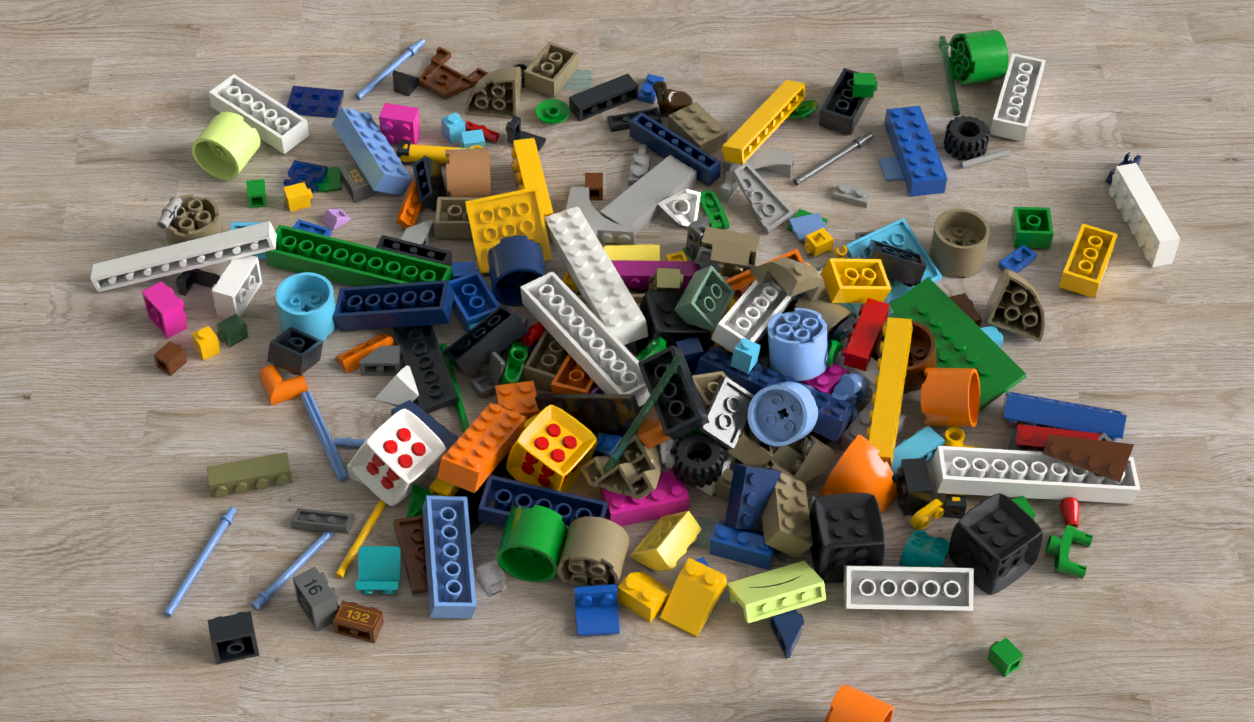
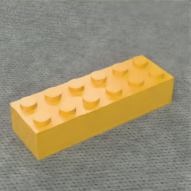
M535 139L514 140L513 148H511V157L514 161H511L512 172H516L514 173L515 184H519L517 191L538 187L544 217L553 214V209Z

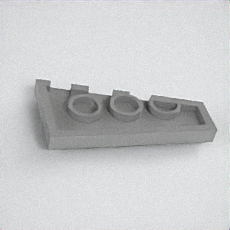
M748 162L734 170L733 176L766 234L772 232L794 215V211Z

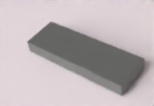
M297 508L290 524L292 528L349 534L355 521L354 514Z

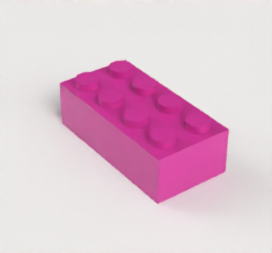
M672 468L661 470L656 489L640 500L600 487L601 501L608 502L607 520L621 527L689 511L690 498L686 486L683 484V481L677 479Z

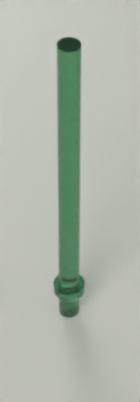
M941 36L939 38V49L942 52L953 115L958 116L960 115L954 79L949 70L947 57H949V44L946 42V37Z
M676 354L672 362L667 364V370L603 467L605 470L610 471L613 469L672 375L677 373V368L683 360L682 357Z

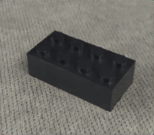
M843 68L820 110L819 126L848 135L853 133L871 99L852 97L853 74L859 72Z
M502 304L444 350L443 353L453 367L469 379L477 375L482 367L489 364L492 352L497 354L505 352L513 342L520 340L528 329L517 313Z
M672 345L638 362L665 436L676 439L710 422L681 349Z

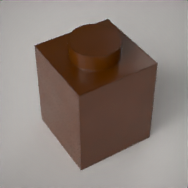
M585 173V187H589L590 200L603 201V173Z
M171 341L154 354L157 368L170 376L187 362L185 349Z

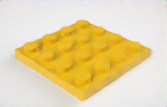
M538 187L465 201L480 274L489 272L487 258L489 249L500 243V239L509 236H527L528 240L541 245L544 261L553 259Z

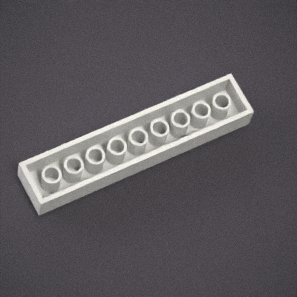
M577 206L544 217L548 237L590 311L623 345L648 337L645 317L580 208Z
M553 271L520 287L524 306L605 394H635L638 406L652 400L639 368V361Z
M938 446L932 460L937 493L992 496L1001 493L1007 497L1024 496L1025 498L1054 500L1073 497L1077 501L1133 504L1140 492L1133 457H1129L1120 482L1035 451Z

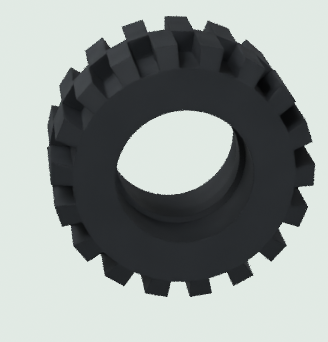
M965 115L960 118L955 117L954 120L949 121L946 127L944 138L946 152L954 158L957 157L959 160H969L984 155L990 137L989 127L983 120L980 121L977 117H965Z
M691 433L687 437L683 436L680 438V441L676 442L673 449V473L686 486L688 484L694 488L696 486L703 488L706 484L710 486L713 481L717 482L722 475L724 450L719 442H716V440L706 434L700 435V433H696V435H693ZM699 458V459H703V460H705V461H704V462H695V461H692L691 459Z

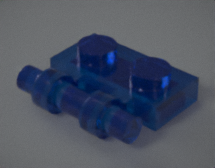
M294 160L288 171V176L291 180L285 179L283 184L284 186L303 183L300 180H305L307 189L310 188L311 191L318 192L319 185L314 183L322 184L328 173V168L323 165Z

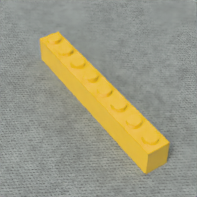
M785 80L731 138L723 144L722 153L724 161L743 165L805 99V83Z
M888 317L887 325H883L885 340L881 341L880 344L882 358H878L877 369L880 372L879 375L875 376L877 391L876 393L873 392L872 395L874 410H870L869 421L872 424L871 427L867 428V439L878 449L877 455L883 462L887 461L889 466L892 467L913 328L911 319Z

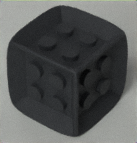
M653 290L645 293L639 309L646 319L648 337L635 341L638 353L645 349L652 340H656L659 337L666 341V347L675 346V341L698 337L704 354L707 352L711 331L687 324L674 310L685 290Z
M833 494L818 497L813 501L810 511L813 545L810 547L814 570L824 582L843 583L844 565L883 566L885 556L884 527L879 505L873 494Z
M1001 493L994 494L965 513L956 523L949 543V556L956 567L974 568L973 583L987 594L993 595L1018 580L1036 562L1043 541V531L1036 521L1013 500Z

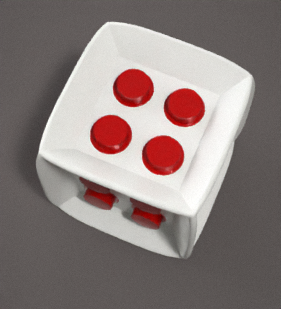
M404 408L383 423L359 448L351 461V468L356 476L378 498L393 507L412 492L414 484L419 486L427 475L436 468L446 453V447L427 425L412 412Z

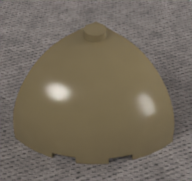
M501 68L490 72L480 79L470 92L465 115L509 119L517 116L522 94L521 68Z
M1006 268L1000 275L987 302V324L1041 342L1045 328V316L1041 299L1034 287L1024 277Z

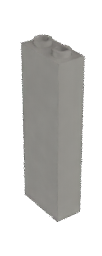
M669 155L603 208L600 214L614 223L635 227L636 234L664 211L657 203L684 189L690 190L696 185L697 171Z

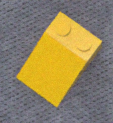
M688 558L677 577L660 619L698 637L727 587L726 575Z

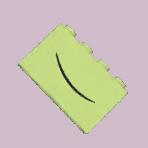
M805 560L727 583L729 599L732 603L738 602L742 606L747 623L826 600L824 581Z

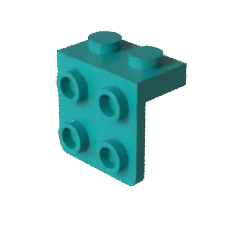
M922 530L913 531L905 543L899 565L906 567H943L945 558L949 553V542L941 537L929 536L927 532Z
M361 546L358 550V580L355 581V590H361L362 594H372L374 590H382V594H394L395 590L400 589V547Z

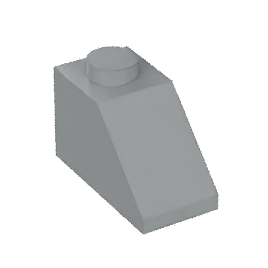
M429 220L406 228L399 239L428 246L435 234L434 221Z

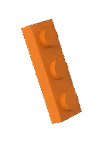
M415 181L409 184L395 221L405 230L415 225L422 207Z

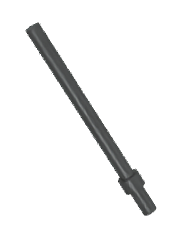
M869 132L862 137L859 136L854 139L850 145L795 178L793 183L796 186L856 148L860 149L866 142L874 138V134Z

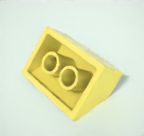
M659 244L603 245L610 260L660 261Z
M689 511L662 516L630 554V557L656 572L669 571L676 566L677 560L687 552L686 549L689 545L697 540V535L702 529Z

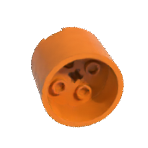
M926 368L924 374L927 378L921 386V411L927 418V420H924L925 426L975 427L980 409V384L977 370L975 368Z
M843 684L830 704L831 708L823 722H891L894 706L850 685Z

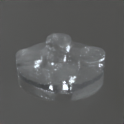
M672 438L658 445L660 462L664 465L661 473L670 472V468L674 467V456L670 455V448L673 447Z

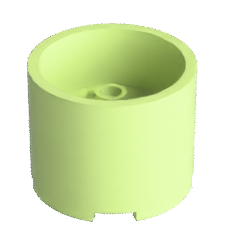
M227 111L221 112L212 119L192 145V154L198 165L208 174L218 179L232 180L236 178L260 147L258 132L255 128L251 129L243 121L244 118L242 116Z

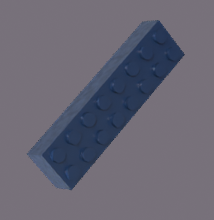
M713 345L699 358L694 375L723 371L726 377L754 396L760 390L781 382H795L803 385L811 392L818 407V418L812 432L837 442L850 425L856 407L850 405L845 400L836 399L829 393L814 389L811 385L797 382L796 379L781 375L774 369L765 368L758 362L747 374L731 366L733 353L727 351L722 346ZM787 409L782 410L785 413L784 417L789 415L786 412Z

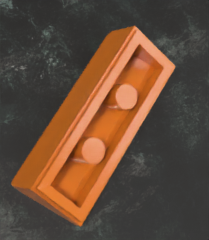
M382 333L337 356L335 359L346 373H351L360 368V360L380 346H395L392 336Z

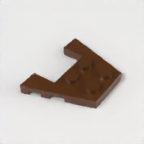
M439 46L435 56L431 58V63L425 68L419 78V85L447 99L474 87L480 79L489 73L479 67L468 76L444 65L451 58V52Z

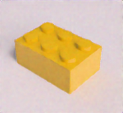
M829 258L821 272L831 303H866L867 298L884 302L891 291L881 259Z

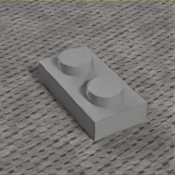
M838 182L832 199L867 208L872 191Z

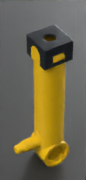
M399 140L396 153L403 165L417 162L425 155L438 164H446V160H449V157H446L445 150L484 147L474 145L470 148L412 144L411 140Z
M950 427L946 430L944 446L979 448L964 445L965 434L962 429ZM945 493V512L943 517L960 519L966 512V496L964 494Z

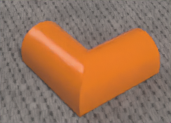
M268 365L259 372L261 382L271 405L300 397L302 392L308 391L303 375L282 380L278 368L274 365Z

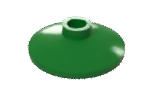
M548 99L537 105L535 113L537 118L544 123L558 124L564 122L569 117L570 108L561 100Z
M806 100L801 102L788 118L807 119L810 113L819 106L818 101Z

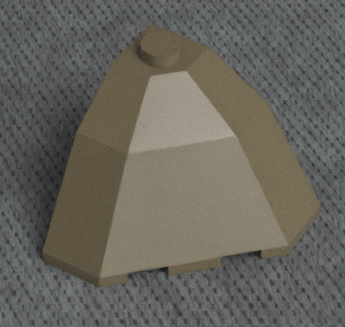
M783 257L749 270L760 285L776 280L790 297L804 292L811 301L827 295L824 280L813 266Z
M634 435L627 440L616 458L606 455L594 457L581 466L580 469L589 485L601 487L614 493L625 494L640 500L656 489L662 467L656 446L648 449Z

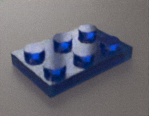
M293 86L286 107L298 115L336 118L341 108L344 90Z

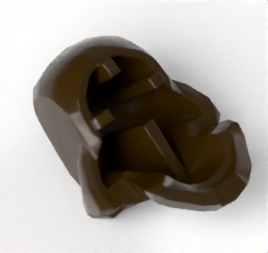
M656 81L653 84V90L656 93L657 104L660 110L659 115L669 117L670 114L693 104L691 96L686 92L667 89L666 83Z

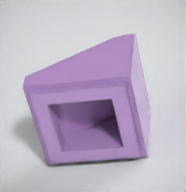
M328 209L323 218V222L332 230L351 220L341 209Z

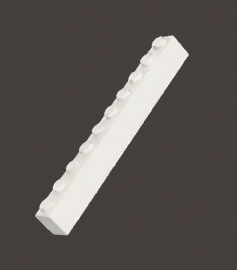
M268 221L93 264L91 281L97 291L102 292L276 249L277 235L271 222Z

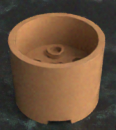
M489 148L445 150L446 157H449V160H446L447 192L448 194L451 193L450 197L484 198L491 196Z

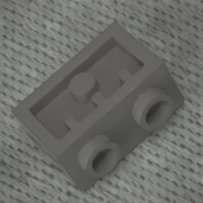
M707 216L701 217L688 226L686 251L695 259L701 246L706 226L709 227L710 219Z

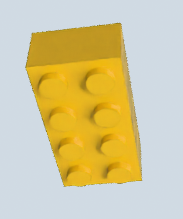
M1082 223L1064 268L1059 287L1095 298L1118 234Z

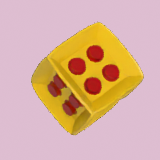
M549 405L531 421L514 443L507 459L506 469L519 482L566 492L581 475L580 467L591 460L597 445V438L587 427L571 415L554 405Z

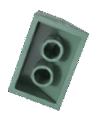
M710 265L694 273L674 310L687 324L714 331L735 291Z

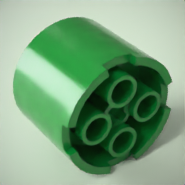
M998 30L959 33L951 38L949 42L951 47L950 57H947L948 67L952 78L958 80L960 85L1001 80L1005 76L1009 61L1008 48L1003 35Z
M534 505L533 508H522L520 506L514 508L509 513L496 555L497 563L501 569L512 577L527 582H546L553 579L557 574L558 564L569 528L562 521V516L549 508Z

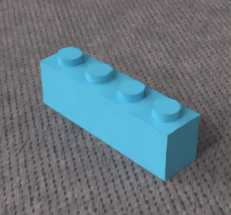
M929 426L918 430L908 440L904 439L894 451L893 465L890 467L894 474L892 476L893 483L898 479L897 468L900 467L901 459L926 458V463L933 459L938 446H944L945 440Z

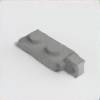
M640 144L638 153L634 152L632 156L628 184L633 185L648 173L650 154H646L647 145Z

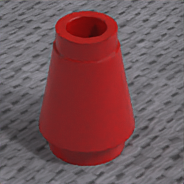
M1073 497L1062 499L1059 508L1066 527L1070 525L1077 528L1080 504Z

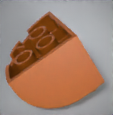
M859 434L833 468L819 497L845 493L873 494L878 502L880 513H882L895 501L897 485L893 483L892 476L894 474L887 461L883 462L877 455L878 449Z

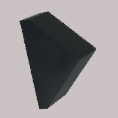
M393 70L394 92L410 96L419 85V78Z

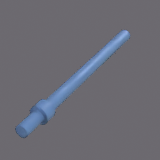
M421 38L414 45L411 44L405 53L359 91L355 97L361 100L390 75L393 70L398 68L410 56H414L418 49L425 44V40Z

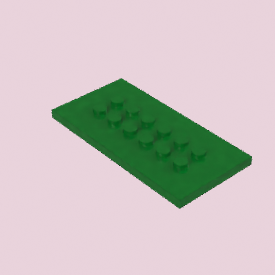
M929 277L890 304L888 317L911 319L925 325L932 332L935 340L937 368H975L977 370L980 384L979 412L1026 378V373Z

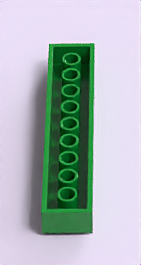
M279 225L275 231L277 235L276 249L265 252L268 266L297 273H316L324 276L329 281L353 287L453 280L452 266Z

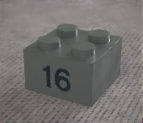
M313 567L293 577L297 602L315 630L319 631L332 624L339 609L336 601L338 595L333 587L330 588L328 586L325 574L323 572L319 573L317 568Z

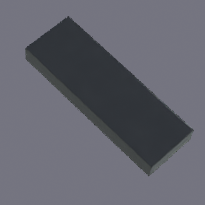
M657 108L607 116V122L611 132L630 129V120L641 112L660 124L661 117Z

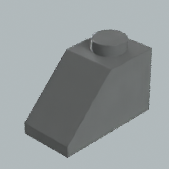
M380 346L361 359V376H396L401 368L400 346Z

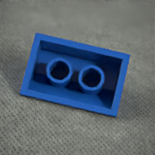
M723 520L716 524L710 543L711 555L766 570L770 569L776 551L775 548L765 544L763 531L757 529H736L726 525Z

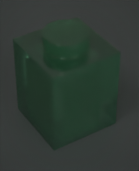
M237 314L217 324V337L220 342H225L229 348L249 337L247 325Z

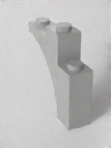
M760 146L746 162L762 178H790L794 168L795 153ZM724 159L722 168H724L725 183H721L719 193L722 194L721 201L729 202L731 196L740 188L733 176V172L741 164L726 162Z
M571 186L566 210L578 206L600 243L635 245V227L620 225L606 219L591 204L589 187Z

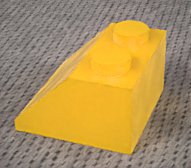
M643 571L630 573L617 587V601L651 623L665 607L672 590Z

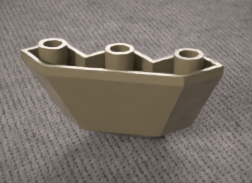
M809 433L804 438L791 444L772 446L773 458L764 467L782 471V473L805 483L825 472L836 453L821 440Z

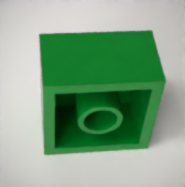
M1013 207L1010 224L1014 248L1025 245L1027 248L1050 249L1054 235L1050 208Z

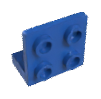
M617 584L574 587L577 635L581 637L619 634Z

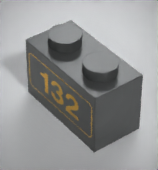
M356 162L339 168L340 181L354 203L374 196V190Z

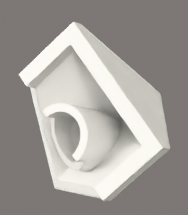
M684 189L657 204L679 225L688 227L689 224L697 220L701 192Z
M405 366L374 400L401 405L408 400L413 402L419 396L410 366Z

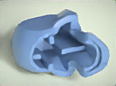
M859 373L844 374L839 379V383L834 387L831 395L836 399L845 400L850 405L856 407L867 394L868 383L865 377ZM857 407L854 410L850 425L861 413Z

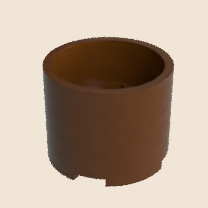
M912 321L913 330L903 394L921 389L922 384H924L927 378L924 374L925 369L937 368L934 336L925 325L916 321ZM883 331L878 336L876 343L878 358H882L880 344L881 341L885 340Z

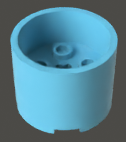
M304 272L289 276L280 283L276 290V302L282 333L292 327L322 341L327 340V336L337 328V323L333 317L336 308L334 291L330 281L322 275Z

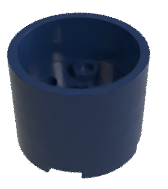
M516 235L500 239V243L488 251L487 258L491 290L496 300L507 306H524L520 287L546 275L541 245L528 240L527 236Z

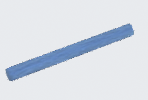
M302 392L301 399L338 481L347 480L348 473L311 392Z

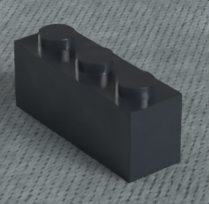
M425 155L413 165L420 203L436 212L437 198L447 197L440 164Z

